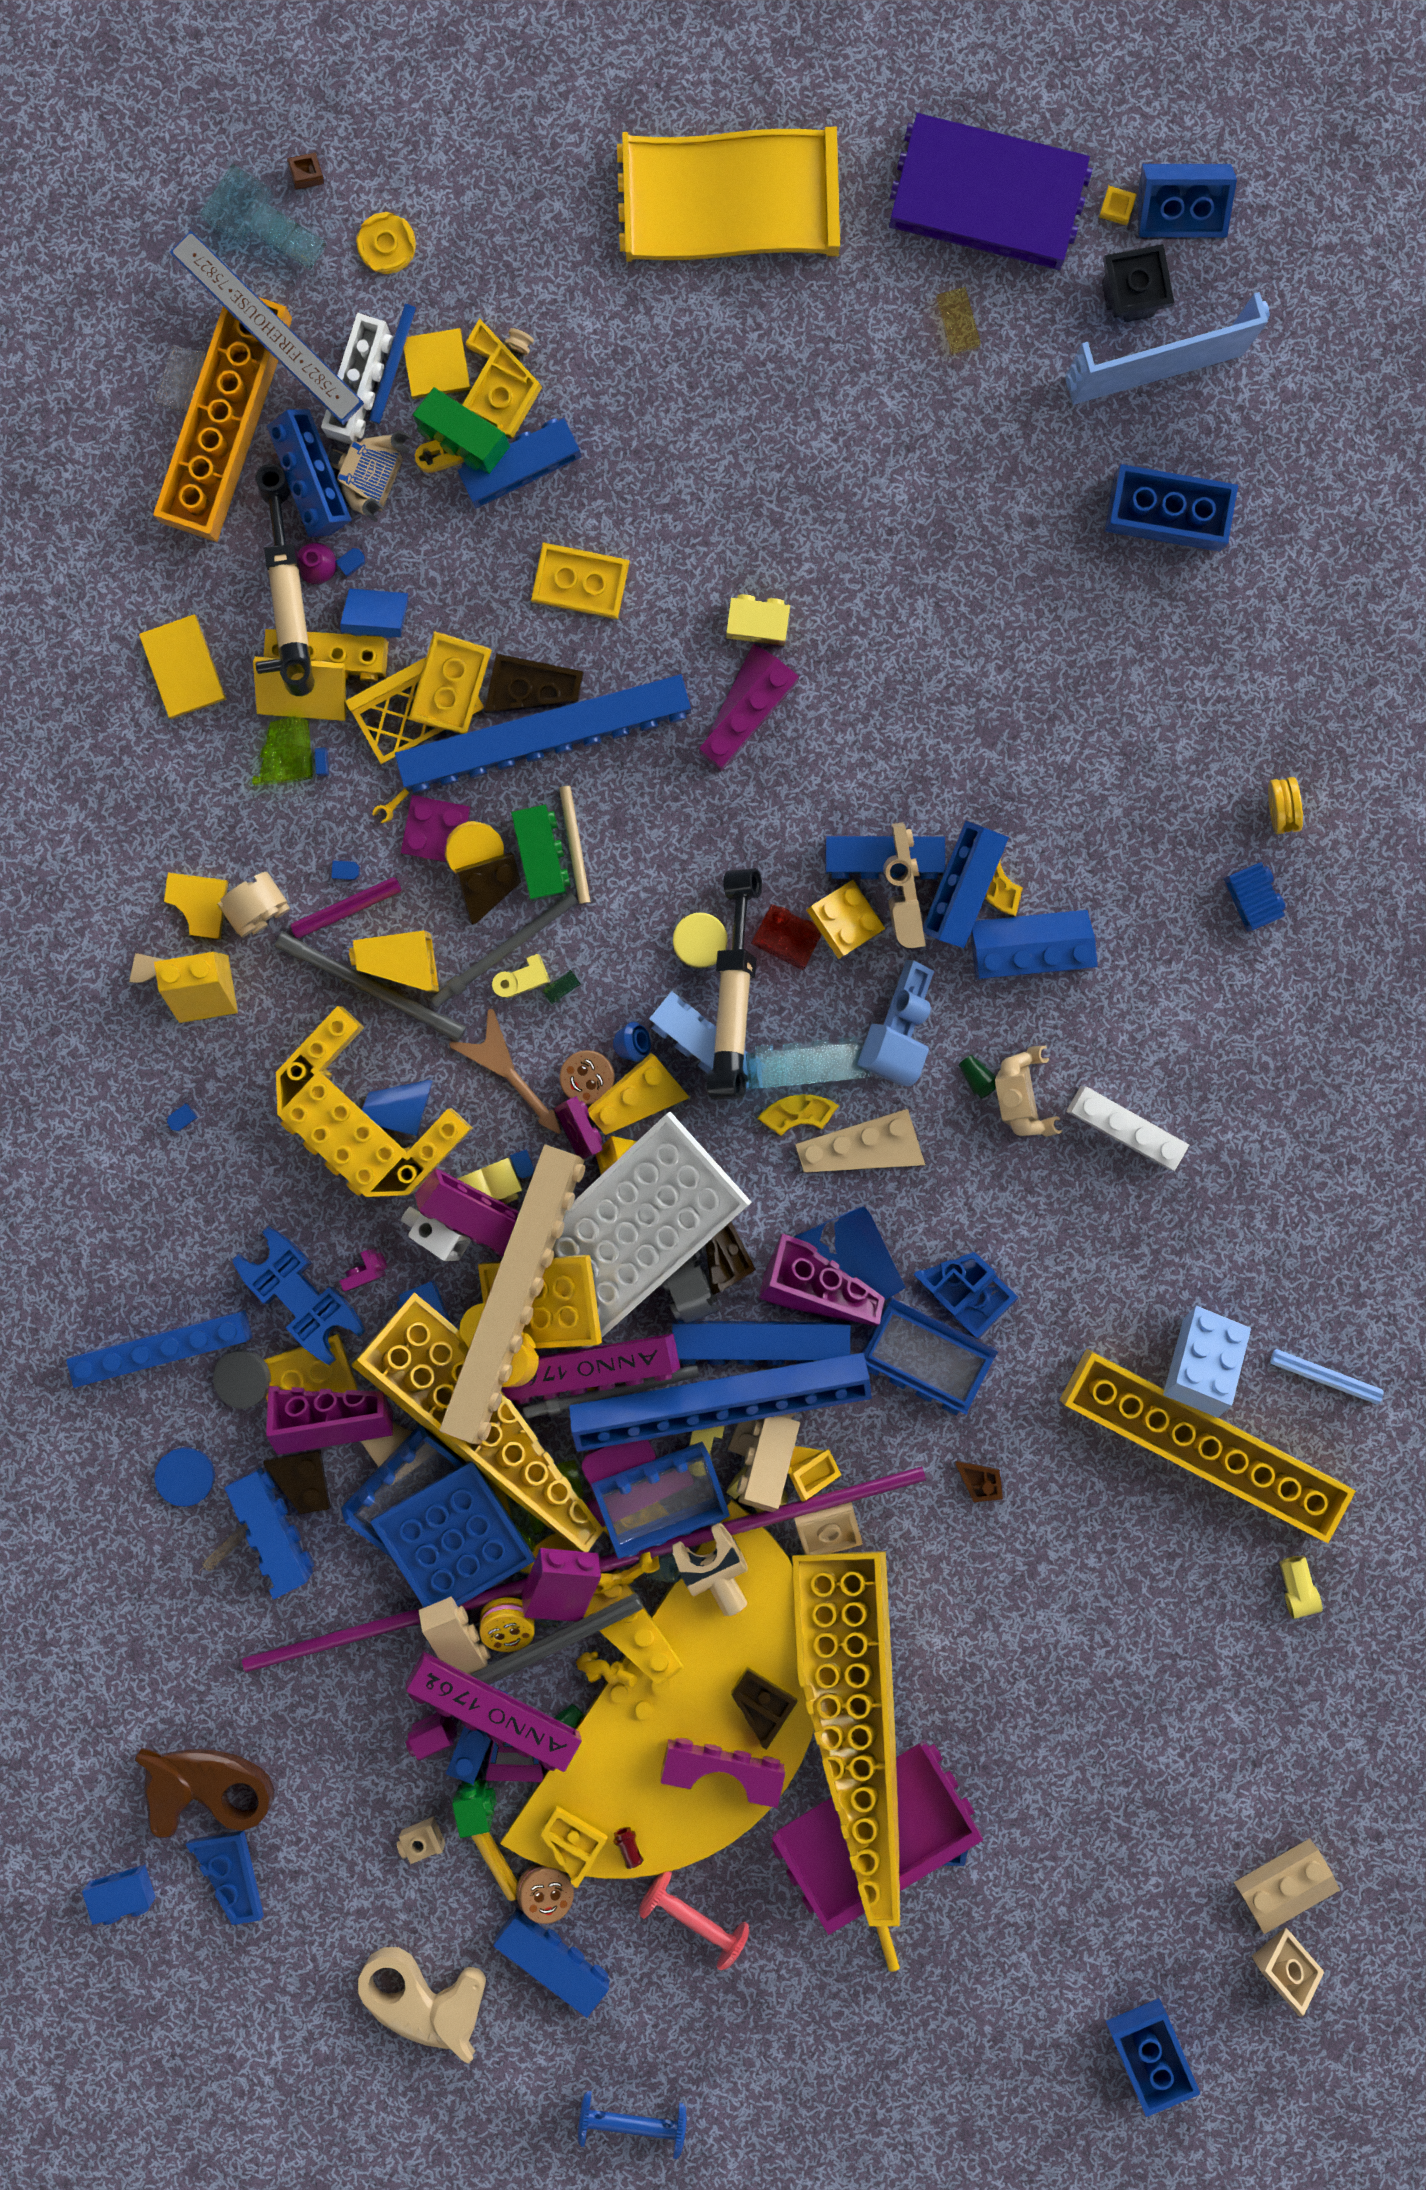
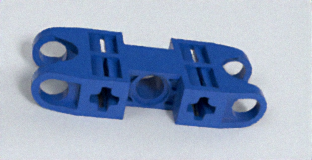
M268 1226L262 1231L268 1239L266 1242L270 1250L268 1259L264 1263L257 1265L254 1262L249 1263L241 1254H238L232 1259L233 1264L244 1283L263 1304H270L276 1297L284 1303L296 1317L286 1329L304 1349L324 1363L331 1365L336 1358L329 1350L331 1349L328 1341L330 1331L336 1326H342L345 1329L349 1328L360 1337L366 1332V1329L354 1308L335 1287H328L322 1294L317 1291L302 1274L312 1262L292 1241Z

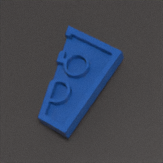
M245 1831L189 1840L186 1846L190 1853L194 1852L201 1864L199 1868L204 1877L208 1876L216 1890L215 1896L231 1924L237 1925L260 1921L264 1914Z

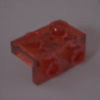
M771 904L751 944L804 971L822 934L814 922L803 920L792 914L788 909Z

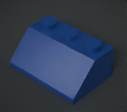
M1142 164L1138 191V236L1227 238L1237 183L1232 165Z

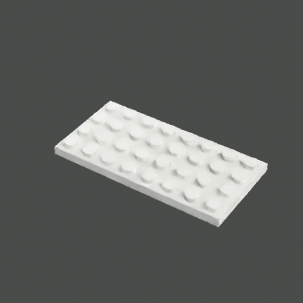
M668 1112L574 1201L569 1211L566 1210L562 1221L565 1224L563 1233L559 1239L555 1240L552 1250L554 1251V1257L590 1254L602 1338L752 1202L671 1112Z

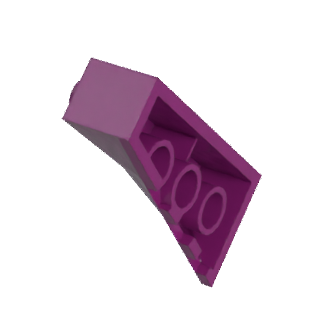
M753 644L705 742L699 748V753L722 772L796 686L799 676L777 657Z
M269 1386L266 1437L277 1455L393 1436V1409L384 1392L346 1390L345 1393L333 1392L332 1389H320V1392L305 1391L304 1388L292 1387L291 1390H280L278 1386Z

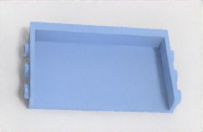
M1260 292L1254 293L1232 326L1094 365L1088 342L1082 343L1065 375L1066 385L1073 405L1243 356L1268 323L1270 313L1266 301H1262Z

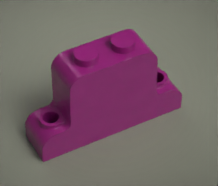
M649 1439L590 1449L583 1458L582 1469L591 1486V1483L657 1459L658 1456ZM688 1469L683 1473H677L674 1470L659 1476L660 1480L656 1483L650 1484L648 1481L632 1486V1490L628 1494L622 1495L620 1492H616L604 1497L612 1519L611 1523L695 1483L693 1475ZM595 1498L585 1503L601 1527H605L606 1525L597 1499Z

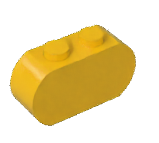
M486 1303L472 1306L462 1317L459 1333L468 1348H470ZM523 1331L521 1333L523 1337L521 1348L518 1353H514L510 1364L512 1365L510 1378L507 1382L503 1383L502 1387L525 1385L534 1377L538 1369L539 1356L534 1350L536 1345L533 1339L527 1333L524 1334Z

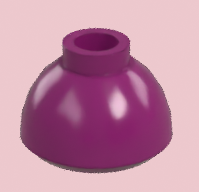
M312 542L304 545L298 551L300 577L304 581L311 584H322L331 579L336 571L337 563L335 562L336 556L328 546Z

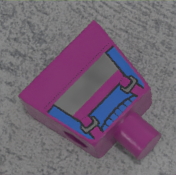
M493 1741L486 1781H543L544 1767L539 1763V1759L531 1755L529 1758L523 1757L513 1750L514 1747L506 1742L498 1744Z

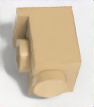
M434 1816L403 1829L399 1836L400 1841L397 1842L400 1856L402 1859L408 1857L410 1864L431 1855L442 1853L445 1846V1840ZM420 1841L423 1847L417 1849L414 1842Z

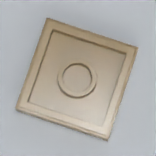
M852 1502L794 1518L805 1555L835 1553L863 1544Z

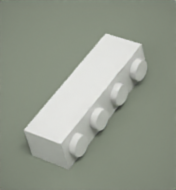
M1080 1086L1066 1111L1168 1170H1176L1189 1147V1144L1086 1086Z

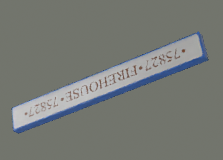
M192 231L170 251L171 255L342 425L364 405L363 401Z

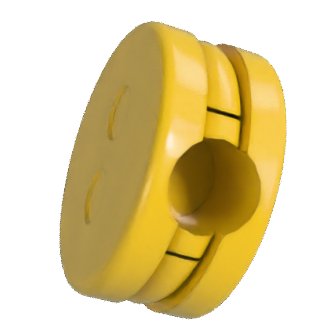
M1288 777L1286 780H1270L1268 784V801L1275 834H1285V832L1291 831L1300 832L1303 827V810L1297 779L1295 777Z

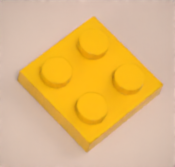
M851 880L806 909L838 959L885 929L854 880Z

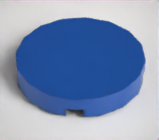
M181 1447L173 1449L161 1458L155 1470L154 1480L157 1491L164 1500L175 1506L187 1507L199 1503L208 1496L215 1480L213 1463L205 1453L191 1447Z

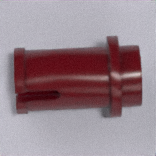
M623 1827L614 1833L615 1838L613 1842L616 1846H619L626 1868L632 1869L641 1865L644 1859L635 1841V1831H631L630 1827Z

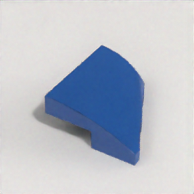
M424 1080L369 1092L362 1111L380 1127L418 1136L433 1081Z

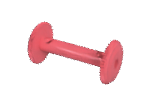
M672 1872L659 1874L648 1888L640 1904V1917L645 1919L655 1906L662 1907L675 1919L711 1943L720 1946L723 1950L717 1961V1968L719 1970L728 1969L735 1962L748 1939V1923H740L732 1935L726 1933L719 1925L665 1891Z

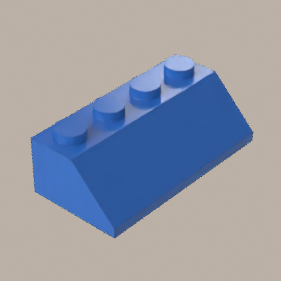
M1087 910L977 920L971 930L975 980L1098 967L1095 935Z

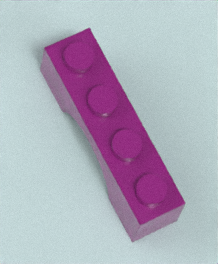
M685 1738L668 1739L661 1769L662 1784L691 1789L693 1784L702 1776L712 1772H724L734 1776L742 1783L747 1793L748 1802L778 1808L785 1778L784 1764L780 1763L778 1759L768 1756L763 1757V1759L751 1757V1754L741 1750H735L733 1753L722 1751L721 1747L713 1744H705L704 1747L693 1745L692 1741Z

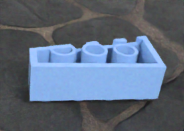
M671 991L649 1018L655 1023L651 1029L664 1039L668 1035L678 1042L674 1047L687 1058L691 1054L701 1060L697 1066L708 1074L709 1071L713 1070L716 1026L708 1022L699 1012ZM744 1050L743 1071L748 1076L747 1089L765 1066Z

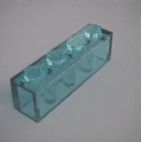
M856 1037L839 1039V1045H829V1040L811 1041V1047L801 1048V1042L783 1044L784 1050L773 1051V1045L755 1046L754 1053H746L749 1089L870 1078V1071L857 1065L865 1042L857 1043Z

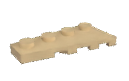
M908 1109L795 1144L804 1172L925 1165Z

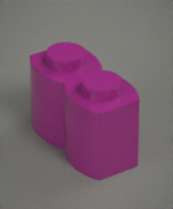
M438 1712L431 1714L412 1724V1731L408 1733V1739L405 1741L407 1750L412 1757L416 1756L418 1761L452 1746L454 1744V1737L457 1736V1728L451 1717H445Z

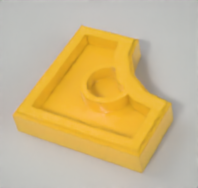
M168 872L164 902L175 905L184 913L189 923V935L221 939L224 914L217 904L227 894L228 881Z

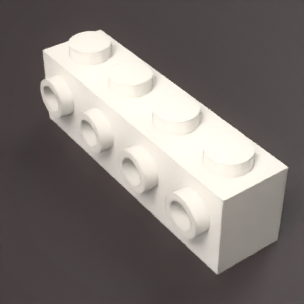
M360 313L356 315L337 376L363 401L364 405L344 425L326 410L321 428L328 438L351 445L353 441L357 442V438L361 439L363 437L366 427L364 416L366 410H371L375 393L372 391L375 382H380L382 378L384 364L381 363L384 353L388 354L390 352L393 342V336L390 335V330L385 321Z

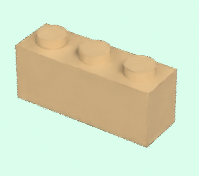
M782 1416L754 1421L751 1435L755 1436L753 1447H748L744 1459V1464L748 1465L746 1474L740 1477L736 1493L740 1494L739 1503L770 1512L779 1509L800 1422Z
M452 1596L419 1610L422 1633L440 1660L469 1675L488 1666L487 1659L491 1658L488 1647L483 1642L480 1643L475 1625L468 1624V1616L464 1607H458Z

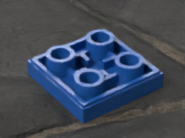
M349 588L340 623L341 632L351 633L354 636L376 635L387 639L401 637L408 606V593Z

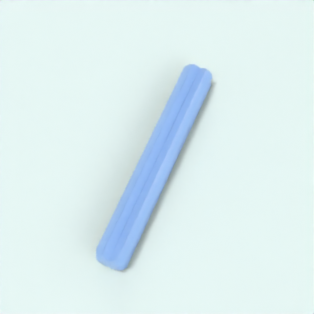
M1278 1349L1272 1353L1270 1363L1277 1367L1374 1404H1379L1383 1398L1384 1391L1380 1388Z

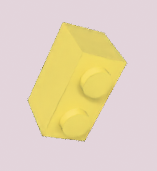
M744 594L738 595L737 598H731L726 638L785 646L790 605H785V601L775 598H769L767 602L755 601L754 596Z

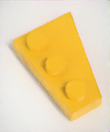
M650 1053L587 1109L591 1120L607 1135L690 1097L656 1056Z

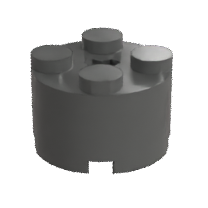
M699 1256L685 1262L662 1283L666 1292L669 1291L673 1297L674 1302L670 1303L676 1320L680 1319V1321H684L686 1324L720 1311V1306L713 1305V1302L718 1299L717 1295H713L711 1292L708 1272L706 1269L701 1271L700 1266L697 1265L702 1263Z

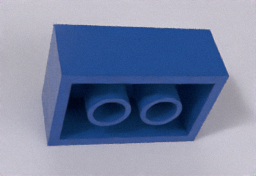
M1160 1998L1106 2020L1146 2117L1201 2094Z

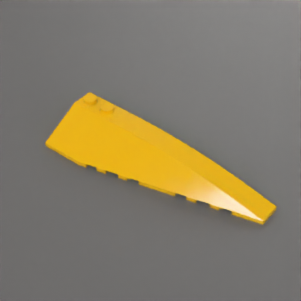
M414 1292L351 1366L464 1461H473L484 1476L578 1550L588 1552L604 1529L583 1500L579 1499L573 1491L570 1482L560 1473L553 1463L554 1460L547 1451H544L537 1441L536 1435L502 1391H500V1394H502L501 1403L498 1409L493 1411L489 1421L491 1423L490 1433L486 1440H482L481 1444H472L439 1431L469 1348L462 1339L459 1330Z

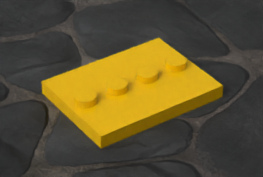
M590 1254L553 1257L551 1265L544 1270L542 1276L544 1280L543 1288L540 1294L534 1298L531 1306L533 1308V1315L530 1322L524 1325L523 1333H527L533 1339L536 1345L535 1349L599 1345L602 1343ZM501 1261L478 1264L483 1303L487 1302Z

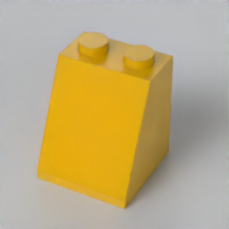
M423 930L353 940V948H349L351 965H356L358 971L432 993L439 992L432 936L429 932Z
M208 952L154 961L159 993L179 1023L238 1013L228 955Z

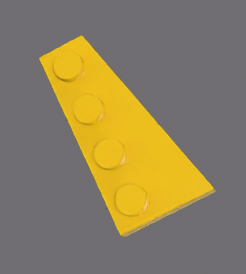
M616 1569V1570H615L613 1573H611V1574H612V1575H614V1574H619V1573H621V1571L618 1570V1569ZM630 1584L614 1585L615 1587L603 1593L593 1594L584 1618L634 1594V1590ZM644 1606L642 1610L599 1631L657 1685L661 1686L684 1668Z

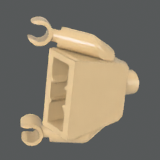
M1032 1046L1027 1049V1052L1004 1059L1001 1063V1070L995 1078L1002 1121L1009 1126L1011 1125L1013 1132L1019 1136L1042 1134L1048 1137L1062 1132V1130H1056L1054 1127V1122L1059 1121V1117L1055 1116L1040 1121L1037 1114L1029 1065L1047 1063L1049 1061V1058L1041 1057V1051L1046 1049V1046Z

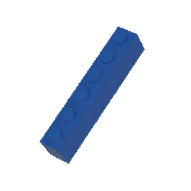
M241 1310L77 1354L66 1359L73 1388L247 1342L253 1336L246 1310Z
M672 1321V1333L674 1334L679 1364H696V1359H708L707 1364L712 1365L725 1364V1360H737L739 1365H753L755 1360H767L768 1365H784V1360H796V1364L814 1362V1360H825L850 1355L849 1322L693 1321L686 1324L684 1321Z

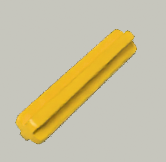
M490 1832L471 1836L507 1900H516L518 1881Z

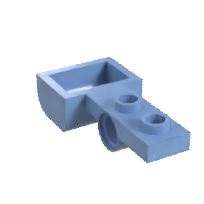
M914 960L905 961L883 1025L871 1023L857 1064L858 1066L901 1086H911L916 1083L921 1075L929 1048L911 1037L915 1026L925 1022L930 1014L931 1006L925 1000L934 974L933 970Z

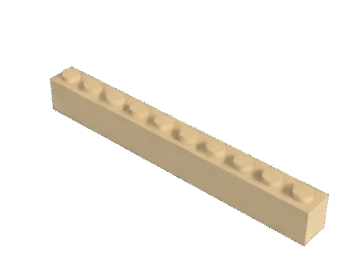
M544 1144L441 1424L440 1432L472 1444H481L482 1440H486L491 1430L490 1418L493 1411H496L501 1403L502 1394H500L502 1385L508 1381L512 1372V1365L510 1364L513 1355L518 1353L523 1342L521 1333L524 1325L530 1322L533 1315L532 1303L535 1296H538L543 1288L544 1280L542 1276L544 1270L552 1263L554 1257L552 1249L555 1240L559 1239L563 1233L565 1225L562 1222L566 1210L569 1211L574 1203V1188L576 1183L582 1180L585 1172V1165H583L585 1160L581 1157Z

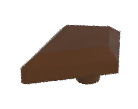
M955 1461L956 1467L974 1503L1003 1499L999 1469Z

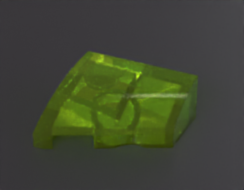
M294 716L270 722L267 731V742L262 747L259 756L264 758L260 777L253 775V785L290 783L313 779L308 720Z

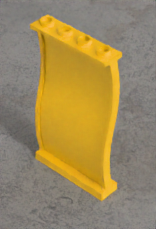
M837 126L825 127L824 130L762 129L690 137L630 136L628 132H622L623 143H617V162L623 163V173H618V192H624V203H618L619 222H625V233H619L620 252H626V262H632L633 259L695 260L761 253L827 254V256H839L840 221Z

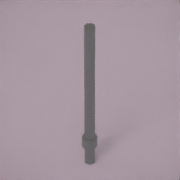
M572 892L459 977L455 975L447 981L448 985L430 998L432 1003L437 1008L456 994L458 996L467 989L465 986L575 905L578 900Z
M697 1365L677 1370L672 1374L671 1379L655 1381L654 1377L643 1378L644 1383L626 1386L625 1382L617 1384L615 1388L599 1391L596 1389L560 1399L558 1396L546 1399L544 1403L524 1407V1414L526 1419L545 1414L553 1416L562 1414V1410L569 1409V1405L618 1397L699 1377L700 1375Z

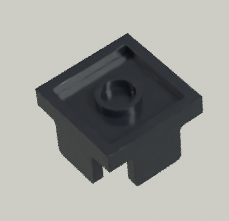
M1164 244L1104 256L1105 276L1102 280L1107 310L1113 311L1114 318L1123 316L1124 322L1154 317L1157 310L1174 305Z

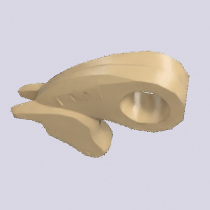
M383 1947L371 1954L358 1978V1994L363 2004L384 2026L409 2040L426 2046L451 2049L461 2060L468 2064L473 2060L472 2055L475 2053V2049L469 2042V2039L475 2027L486 1985L484 1973L479 1968L466 1967L452 1986L434 1994L428 1987L416 1961L410 1953L399 1947ZM381 1968L397 1970L405 1981L404 1989L390 1994L382 1992L373 1981L374 1972Z

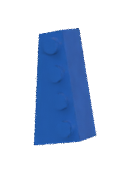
M260 1467L230 1482L224 1487L239 1523L242 1525L246 1523L249 1528L245 1530L246 1539L250 1548L260 1553V1564L258 1566L263 1576L271 1578L274 1588L269 1591L273 1600L304 1585L313 1573L314 1561L308 1551L303 1552L299 1541H301L300 1533L294 1524L290 1526L285 1516L288 1514L287 1507L281 1498H276L272 1490L275 1488L270 1474L268 1472L263 1473Z

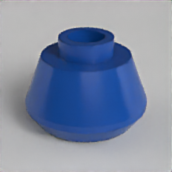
M630 1022L615 1034L613 1048L621 1058L640 1062L650 1052V1035L641 1024Z

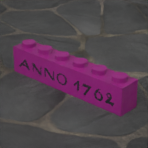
M674 1334L539 1356L538 1369L528 1383L519 1387H502V1392L507 1399L515 1400V1404H523L533 1401L532 1397L542 1395L543 1400L559 1397L560 1392L570 1391V1395H578L588 1392L587 1388L598 1386V1390L602 1391L615 1388V1383L626 1381V1386H633L644 1383L643 1378L654 1377L655 1381L671 1379L672 1374L680 1369Z
M424 1651L405 1682L406 1692L409 1693L408 1696L412 1700L420 1704H424L426 1701L435 1706V1710L439 1714L448 1718L453 1715L461 1719V1723L465 1727L473 1731L480 1729L488 1733V1738L498 1744H503L504 1742L514 1747L513 1750L526 1758H529L531 1755L539 1759V1763L548 1770L555 1771V1769L565 1772L582 1742L578 1730Z

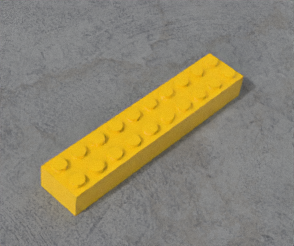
M1086 1348L1059 1399L1065 1406L1314 1537L1329 1543L1356 1492L1354 1489L1220 1418L1164 1396L1163 1388Z

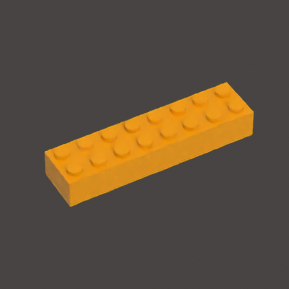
M260 298L290 327L292 316L286 306ZM222 307L153 516L161 524L214 542H218L278 360L224 307Z

